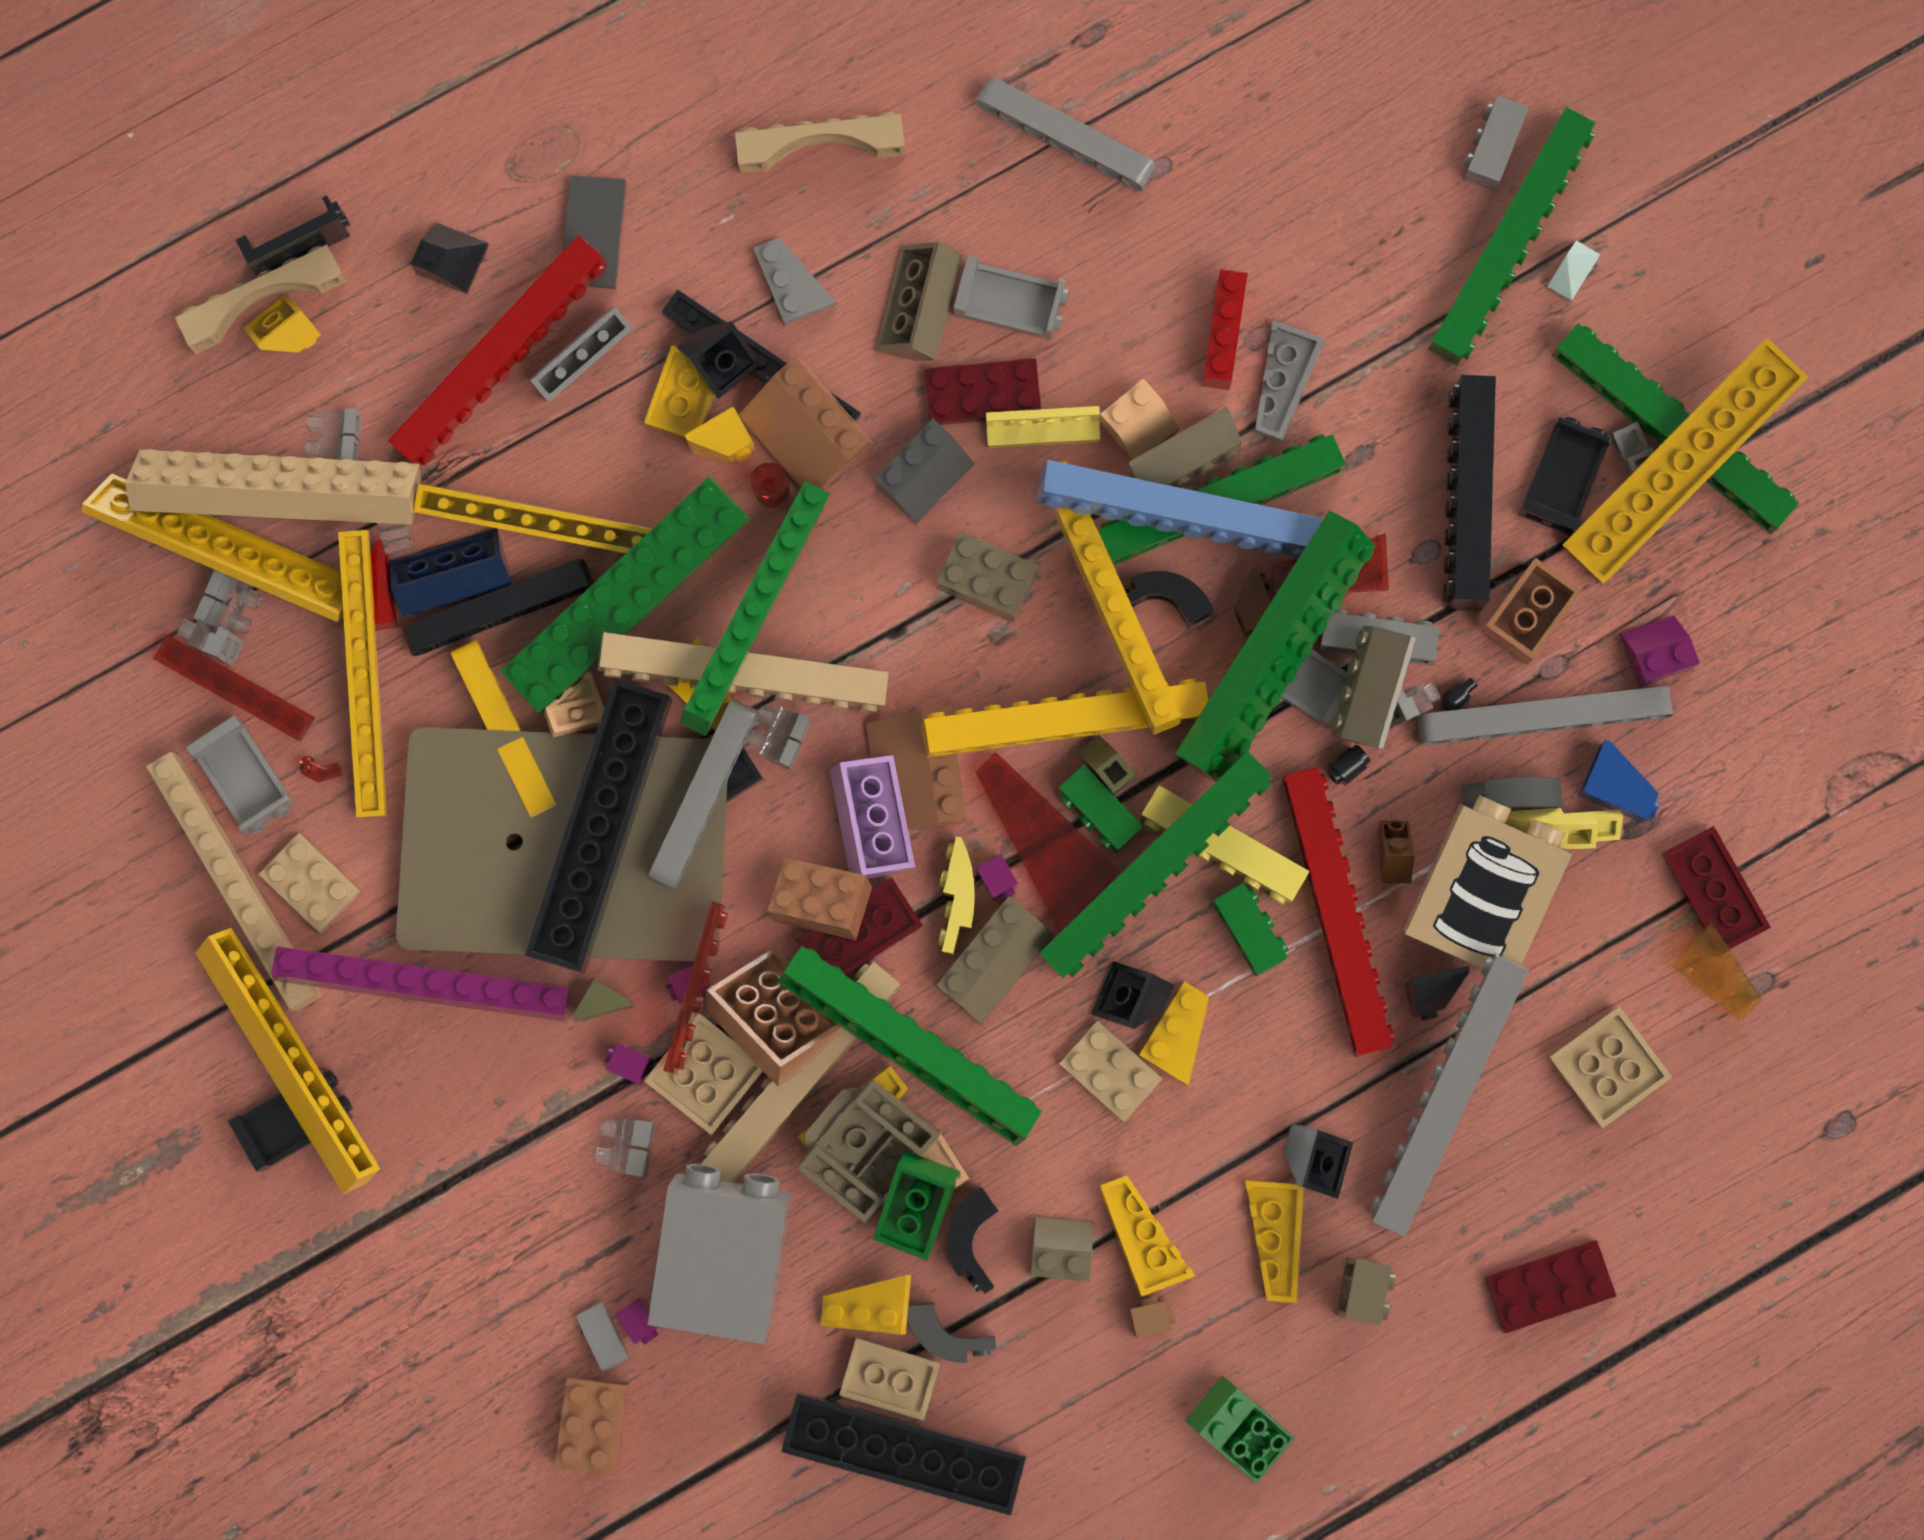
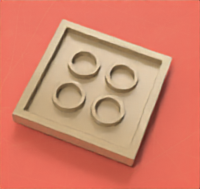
M1620 1006L1548 1057L1600 1129L1606 1127L1673 1078Z
M698 1013L644 1081L713 1136L763 1071L734 1040Z

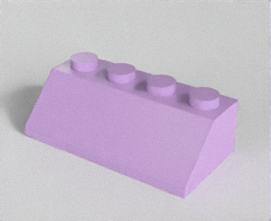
M893 755L840 762L829 769L849 872L866 875L867 878H875L914 868L915 862Z

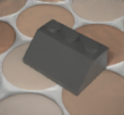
M932 419L874 478L875 486L917 524L969 471L974 462L954 437Z

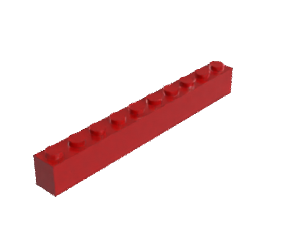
M578 234L390 437L388 442L411 463L420 464V466L428 464L434 457V451L440 444L444 445L452 438L453 430L460 423L464 424L470 419L473 414L472 410L477 404L484 403L490 397L491 389L498 382L502 383L511 373L510 369L517 361H523L530 352L529 348L536 341L539 342L544 339L548 334L550 325L555 320H561L568 311L567 307L574 300H579L585 294L587 285L593 279L597 280L603 275L607 265L604 257Z
M1315 767L1284 775L1282 780L1305 868L1309 871L1308 879L1355 1057L1392 1048L1391 1042L1395 1041V1036L1391 1024L1386 1025L1384 1013L1388 1011L1384 996L1379 997L1376 985H1380V979L1377 969L1371 968L1369 957L1373 956L1369 940L1364 941L1361 929H1365V922L1362 913L1357 912L1354 901H1358L1357 892L1354 884L1349 885L1347 873H1350V866L1347 857H1342L1339 846L1343 845L1340 829H1335L1332 818H1335L1336 814L1332 801H1327L1325 790H1328V783L1325 773L1320 774L1319 768Z

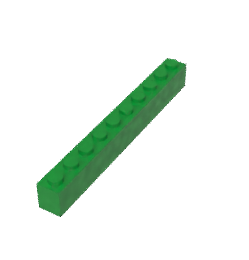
M1566 106L1428 350L1456 365L1460 363L1462 357L1468 360L1475 347V344L1471 343L1475 334L1481 336L1489 323L1485 319L1489 310L1492 312L1496 311L1502 300V297L1498 296L1502 287L1509 288L1516 275L1511 271L1516 263L1522 265L1529 253V250L1525 249L1528 241L1535 242L1543 228L1538 225L1542 217L1548 219L1556 205V203L1552 202V199L1556 193L1562 195L1569 182L1565 178L1568 171L1575 172L1583 158L1578 155L1581 148L1585 147L1588 149L1596 134L1592 132L1595 121Z
M1578 323L1558 345L1552 356L1632 422L1638 421L1643 431L1659 444H1662L1691 414L1684 409V405L1678 399L1670 398L1662 392V387L1656 381L1648 380L1640 374V369L1634 363L1626 362L1618 356L1619 353L1613 346L1604 344L1597 339L1596 333L1591 328ZM1735 451L1706 482L1769 534H1772L1796 508L1799 502L1795 500V496L1790 490L1784 487L1780 488L1775 484L1769 473L1754 467L1747 455L1740 451Z
M1320 434L1311 438L1308 441L1309 444L1299 448L1298 445H1293L1283 450V455L1275 458L1272 455L1266 456L1256 462L1257 465L1249 469L1246 466L1239 467L1233 470L1231 476L1221 480L1220 477H1215L1205 482V487L1197 490L1192 487L1188 488V490L1263 505L1343 472L1346 463L1333 434L1327 437L1324 434ZM1116 520L1105 522L1100 526L1101 529L1098 530L1113 566L1185 537L1180 532H1162L1157 530L1156 527L1146 525L1133 526L1127 521L1117 522Z
M804 481L684 708L680 724L704 736L707 735L826 506L830 495L829 492Z
M1247 751L1039 954L1062 978L1067 974L1073 977L1085 966L1081 961L1088 954L1094 957L1105 946L1101 941L1108 934L1115 937L1126 926L1122 921L1130 913L1136 917L1147 906L1143 901L1151 893L1156 897L1168 886L1164 882L1165 879L1171 874L1177 877L1188 866L1185 860L1192 853L1198 857L1209 846L1206 840L1213 833L1218 837L1230 826L1227 820L1234 813L1240 816L1251 806L1247 800L1252 795L1257 793L1261 796L1272 785L1269 781L1272 775Z
M801 946L778 978V984L1013 1145L1017 1146L1027 1138L1040 1116L1042 1110L1037 1108L1031 1099L1021 1097L1015 1093L1009 1084L995 1079L988 1074V1071L983 1066L973 1064L964 1058L963 1053L958 1049L945 1045L936 1034L925 1031L916 1025L913 1018L902 1015L894 1010L888 1001L877 998L868 992L866 986L846 977L840 968L827 964L820 959V956L815 951Z

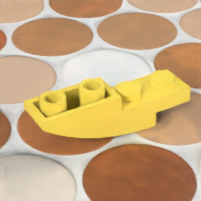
M1560 807L1510 811L1505 824L1527 833L1534 819L1565 833L1559 848L1590 849L1596 848L1597 841L1620 840L1623 814L1620 809L1566 814L1563 813Z
M957 836L955 843L949 842L946 859L951 860L949 870H943L939 886L944 888L943 893L945 896L954 897L953 902H947L944 918H949L947 930L941 929L938 946L943 947L942 953L954 956L960 928L972 930L975 907L974 878L971 862L962 837Z

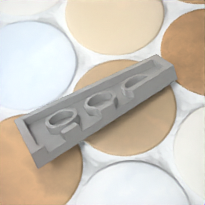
M1274 320L1272 321L1271 338L1267 352L1268 357L1255 428L1257 434L1283 442L1324 347L1325 338Z

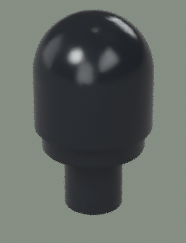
M1470 677L1462 685L1460 683L1453 684L1441 697L1443 708L1447 711L1462 708L1469 702L1471 698L1469 693L1478 686L1477 683Z

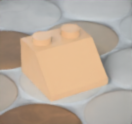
M1144 378L1100 414V424L1132 460L1158 446L1179 429L1163 400Z

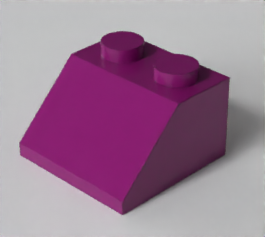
M1675 616L1619 634L1639 687L1693 670L1700 664L1689 634Z

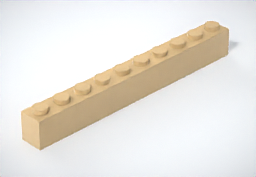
M604 632L601 637L597 671L604 672L603 676L610 678H621V674L633 676L632 680L639 682H649L650 678L660 679L661 684L668 686H678L679 682L689 683L690 688L695 689L716 648ZM749 653L728 694H735L736 690L747 691V696L763 698L764 694L775 695V700L790 702L792 698L803 699V703L807 705H820V702L832 703L831 707L836 709H848V706L860 707L859 711L876 713L877 709L880 710L885 706L889 672Z
M169 752L146 767L272 978L271 972L276 946L293 948L181 757L173 752ZM273 981L289 1009L298 1012L322 997L318 988L314 986Z
M875 962L870 966L868 964L863 965L855 975L858 979L857 982L866 986L868 992L886 1001H889L901 987L899 982ZM844 1029L799 1074L779 1087L768 1077L761 1085L764 1091L757 1099L752 1096L742 1107L745 1113L738 1121L733 1118L723 1130L726 1135L719 1143L714 1141L704 1152L706 1159L701 1164L719 1168L721 1170L720 1180L735 1182L857 1037Z

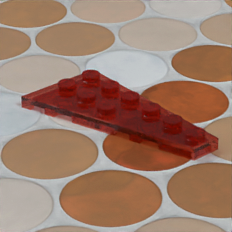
M995 752L976 771V775L1059 932H1061L1120 870Z

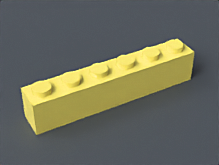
M1158 785L1141 814V819L1145 821L1143 825L1156 833L1159 830L1165 832L1193 804ZM1231 826L1218 837L1213 833L1206 840L1209 846L1198 856L1207 862L1209 859L1216 861L1220 864L1218 868L1231 876L1237 873L1244 877L1243 882L1249 887L1251 886L1255 890H1259L1261 887L1270 892L1268 897L1282 905L1285 902L1290 904L1309 873L1305 868Z

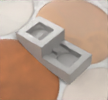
M1638 421L1610 433V436L1613 438L1612 441L1630 475L1654 452L1653 447L1648 446Z
M602 1302L576 1315L585 1338L603 1372L630 1359L619 1333L615 1330L606 1306Z

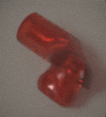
M305 756L300 760V772L315 782L321 783L343 775L338 762L323 767L316 763L311 756Z

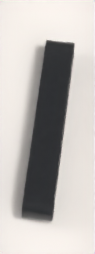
M585 559L574 560L409 623L402 628L411 656H419L582 594L594 582Z

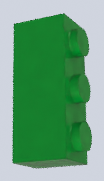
M1084 764L1059 787L1058 792L1061 794L1058 797L1059 800L1069 810L1074 807L1081 815L1078 818L1079 821L1089 831L1093 828L1100 835L1098 841L1106 850L1111 851L1113 849L1118 853L1142 831L1143 826Z
M1242 883L1214 899L1212 904L1255 977L1285 961L1288 958L1286 952L1289 949L1282 937L1276 938L1271 930L1274 924L1266 911L1261 913L1256 903L1259 902V898L1251 886L1247 888Z

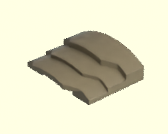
M872 1079L863 1088H842L805 1132L807 1154L797 1169L865 1223L884 1201L883 1194L891 1186L897 1164L905 1151L922 1157L940 1136V1130Z

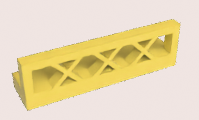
M1099 406L986 413L988 449L1100 442Z

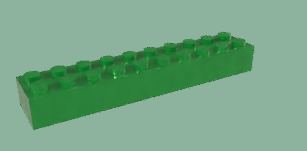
M708 476L500 672L538 713L544 712L550 703L562 697V694L568 688L576 684L598 663L601 637L604 632L628 635L752 519L714 477Z
M1330 510L1328 511L1175 754L1201 775L1216 782L1250 750L1251 742L1257 733L1264 728L1267 717L1272 709L1279 704L1282 693L1287 685L1295 679L1299 666L1310 655L1312 646L1318 636L1326 630L1330 617L1341 606L1344 595L1349 587L1356 582L1359 571L1365 562H1368L1372 557L1373 549L1376 545L1356 523Z

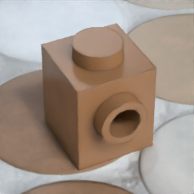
M1157 1296L1140 1300L1141 1306L1129 1308L1136 1338L1171 1331L1170 1324L1175 1323L1172 1306H1166L1165 1301L1158 1302Z

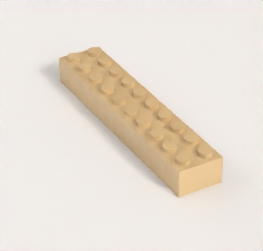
M154 449L139 450L125 482L130 511L406 525L413 524L416 514L413 511L418 484H422L420 464L296 458L294 456H255L237 453H196L180 450L156 451Z

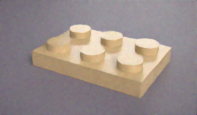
M300 833L259 873L279 895L321 934L362 893Z
M1099 1021L1091 1027L1059 1063L1063 1069L1123 1123L1162 1080L1156 1072Z
M856 1338L839 1396L924 1421L941 1363Z

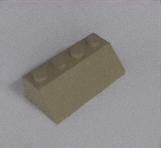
M940 242L901 245L875 351L914 361L936 360L962 254Z
M1227 406L1129 461L1126 476L1182 488L1190 482L1189 478L1198 473L1200 476H1203L1215 468L1213 464L1222 459L1224 462H1227L1239 454L1238 450L1241 448L1242 441Z
M1363 626V629L1356 637L1357 649L1355 656L1348 664L1347 673L1349 676L1346 685L1340 691L1338 713L1333 716L1331 721V736L1363 746L1378 749L1384 748L1416 637L1378 627Z
M1008 896L936 987L980 1024H983L1054 934L1033 914Z

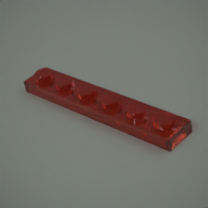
M168 634L153 657L155 661L299 742L302 741L315 719L312 715Z
M711 902L663 1068L665 1072L678 1075L679 1069L684 1070L688 1058V1053L684 1052L687 1041L692 1042L696 1030V1025L692 1024L695 1013L700 1014L704 1002V997L700 996L702 987L709 984L712 969L708 968L711 957L716 958L720 946V941L716 940L719 929L724 930L728 918V913L724 912L725 906L723 904Z

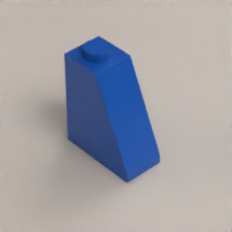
M1604 740L1597 750L1578 796L1610 810L1620 809L1624 816L1641 823L1648 820L1649 817L1653 819L1660 804L1656 801L1659 793L1612 742Z

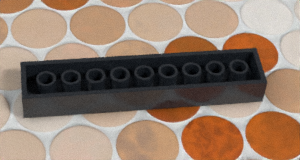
M614 679L525 953L526 956L585 974L672 703L669 695Z

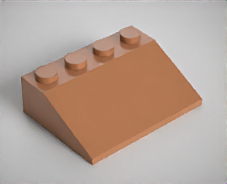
M794 357L780 369L739 414L740 418L800 488L804 481H807L824 490L874 445L873 441L805 362L798 357Z
M950 706L918 710L866 723L871 758L891 755L894 757L908 831L967 823L957 754L926 758L921 723L924 719L928 718L927 715L944 712L945 716H950Z
M773 948L707 989L705 1010L779 1087L799 1074L844 1028L777 983L778 978L789 962Z

